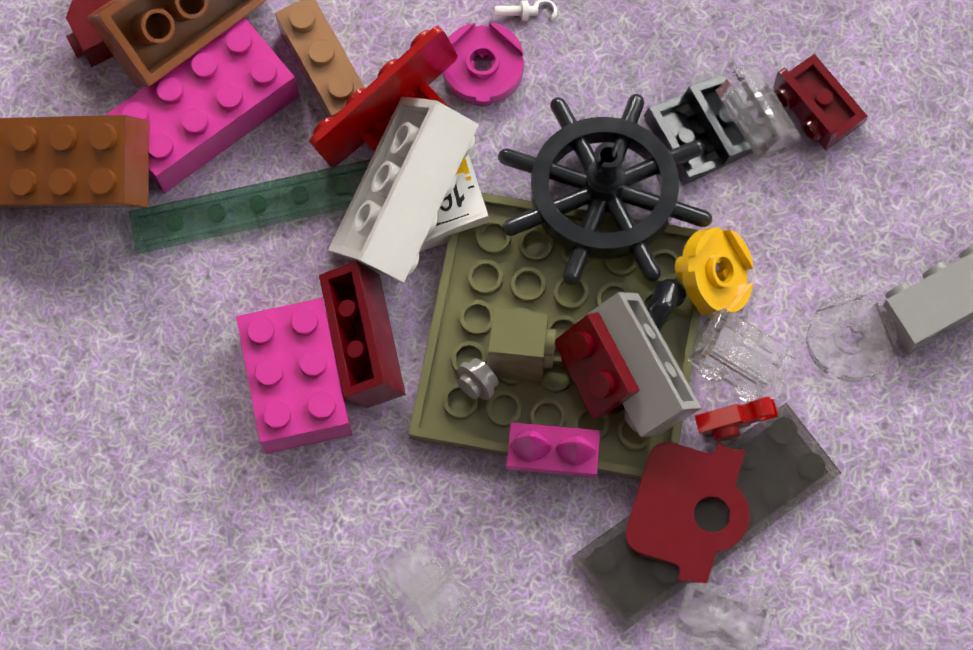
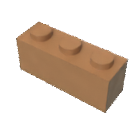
M300 0L275 12L279 31L326 117H334L346 106V101L353 92L365 87L316 0Z

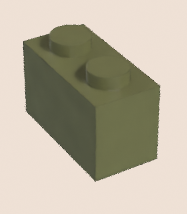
M501 308L493 309L488 357L489 367L497 377L543 382L544 368L553 369L556 329H548V314Z

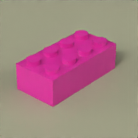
M244 17L149 87L142 88L107 113V115H128L149 121V175L165 194L300 95L294 75Z

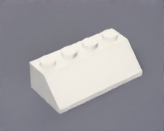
M401 96L328 250L352 262L359 261L383 276L405 282L407 276L415 270L419 262L418 252L426 236L432 233L437 224V212L444 198L455 187L457 180L456 172L463 158L468 156L474 147V135L479 124L439 101Z

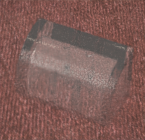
M756 64L737 66L716 91L757 159L761 160L796 148L802 136L759 66Z

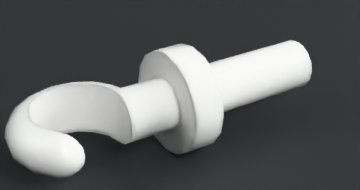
M538 0L533 6H529L528 1H520L519 6H494V16H520V21H528L529 16H538L539 6L549 5L553 9V14L549 19L553 20L557 16L558 10L556 5L550 0Z

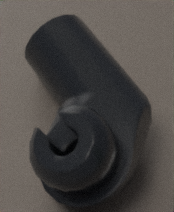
M665 279L657 284L647 308L659 331L673 309L680 306L686 298L684 286L677 283L674 279Z

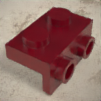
M815 54L790 71L784 67L777 72L773 86L776 100L785 110H792L801 121L800 125L805 135L812 142L818 141L825 151L866 122L867 114Z
M599 312L587 314L555 339V346L561 355L562 363L568 369L581 394L582 401L589 409L593 419L621 412L625 409L622 403L640 391Z

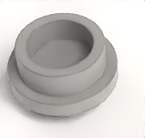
M474 358L469 363L463 362L457 368L460 377L457 380L458 384L470 398L477 399L479 397L483 400H489L494 395V388L499 384V381L486 363Z

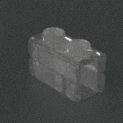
M722 308L710 314L699 333V338L695 341L688 355V360L699 366L697 371L701 376L714 382H721L723 380L736 388L734 394L738 398L749 403L768 396L771 399H775L780 394L787 379L786 376L791 371L798 354L735 314Z

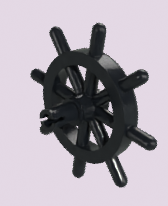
M633 94L629 97L621 119L614 117H592L579 121L575 119L566 101L561 97H556L551 101L550 108L561 129L545 142L537 157L508 148L502 149L498 154V160L501 164L532 174L531 200L533 209L506 220L502 226L503 232L507 236H515L541 224L551 238L571 251L563 273V280L568 285L578 283L588 257L611 259L631 254L644 277L648 281H656L660 278L661 271L648 246L660 237L671 219L674 218L699 227H707L712 223L713 218L710 212L677 201L679 176L676 166L702 155L705 151L704 144L700 140H693L668 150L657 136L637 124L645 102L640 94ZM602 143V144H600L599 146H597V148L595 149V152L593 151V149H592V147H591V145H590V144ZM628 149L634 151L645 160L625 170L622 167ZM574 150L586 173L560 165L558 162ZM656 175L659 182L660 196L630 186ZM549 179L578 188V190L553 200L549 190ZM623 203L651 211V213L642 222L635 225ZM588 204L581 227L564 216V214ZM608 212L619 230L618 232H597L604 213Z

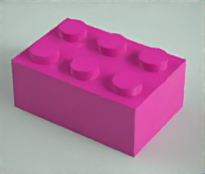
M323 298L236 316L259 440L265 453H274L353 435Z

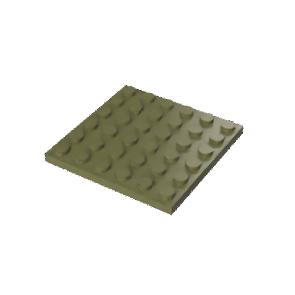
M481 192L490 222L449 235L408 434L409 439L507 456L511 422L600 430L597 473L641 481L652 448L662 442L679 444L683 421L661 435L640 437L639 433L635 432L627 423L624 416L625 409L617 414L593 419L589 409L584 405L581 394L568 369L562 363L561 355L556 346L553 369L544 368L543 382L497 377L499 384L494 388V395L489 400H483L479 397L472 399L466 395L458 384L457 380L460 377L457 368L463 362L469 363L474 358L480 359L489 366L488 349L494 308L547 313L548 329H556L555 339L577 323V320L618 292L638 293L645 307L648 308L658 283L665 279H674L677 283L684 286L683 282L676 276L675 262L678 257L683 256V250L689 238L699 230L668 225L660 237L648 246L661 271V276L656 281L651 282L644 277L631 254L611 259L588 257L578 283L568 285L563 280V273L571 251L551 238L541 224L515 236H507L503 232L502 226L506 220L533 209L532 201ZM575 209L564 214V216L581 227L587 210ZM604 213L597 232H618L619 230L610 214ZM632 218L635 225L643 221L640 219ZM686 292L684 302L673 309L659 332L689 384L700 313Z

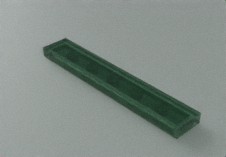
M371 159L129 211L135 250L137 254L348 209Z

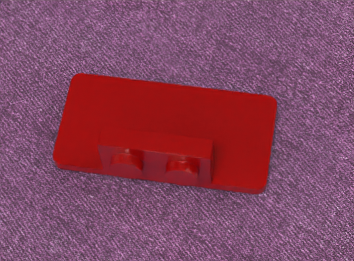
M439 26L419 33L411 42L408 51L399 59L388 61L380 69L378 77L370 85L353 92L347 99L346 106L334 117L325 118L315 127L309 143L332 168L350 156L365 142L374 152L376 151L401 96L436 100L449 107L429 86L458 58L446 33Z

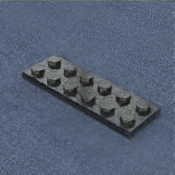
M787 402L777 409L778 417L758 422L726 445L730 449L745 450L735 486L746 498L750 519L747 531L742 539L729 550L715 554L712 568L820 491L842 473ZM708 498L700 501L695 506L694 519L701 529L708 532H717L728 524L729 512L721 501ZM630 515L572 556V560L625 632L692 584L691 582L677 581L679 569L675 565L637 554L628 546L625 533Z

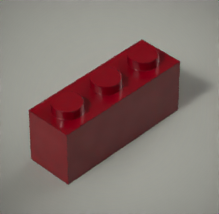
M359 261L320 274L319 279L344 398L365 408H370L406 395L380 274Z

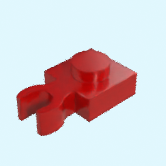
M768 396L742 405L733 404L698 414L694 417L700 434L707 437L713 436L715 442H721L740 436L739 429L749 427L755 422L776 418L779 415L775 400Z

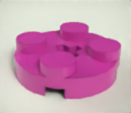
M475 23L460 27L449 36L448 39L455 49L458 58L442 74L446 86L456 97L467 103L486 107L492 103L500 102L514 93L522 81L524 58L521 43L510 30L495 23H489V26H475ZM476 57L482 60L487 57L492 58L490 62L491 69L487 71L476 70L473 59Z

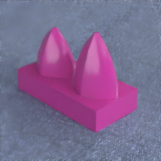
M511 422L506 468L510 471L596 478L600 430Z

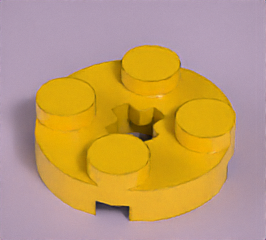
M713 227L697 231L687 241L683 250V256L678 257L675 262L677 278L683 282L690 300L703 316L737 312L746 305L752 293L753 283L747 284V270L753 269L750 251L744 240L730 229L721 230L719 229L720 227ZM716 264L719 265V270H718L717 274H716V269H715Z

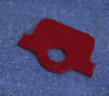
M662 442L653 447L649 453L626 528L625 537L628 546L637 554L675 565L679 569L678 582H691L704 590L715 554L734 547L742 539L749 525L750 511L748 503L742 492L735 486L745 450L730 449L721 442L717 443L713 453H706L673 442ZM704 499H717L727 507L729 521L722 530L708 532L701 529L695 522L694 508Z

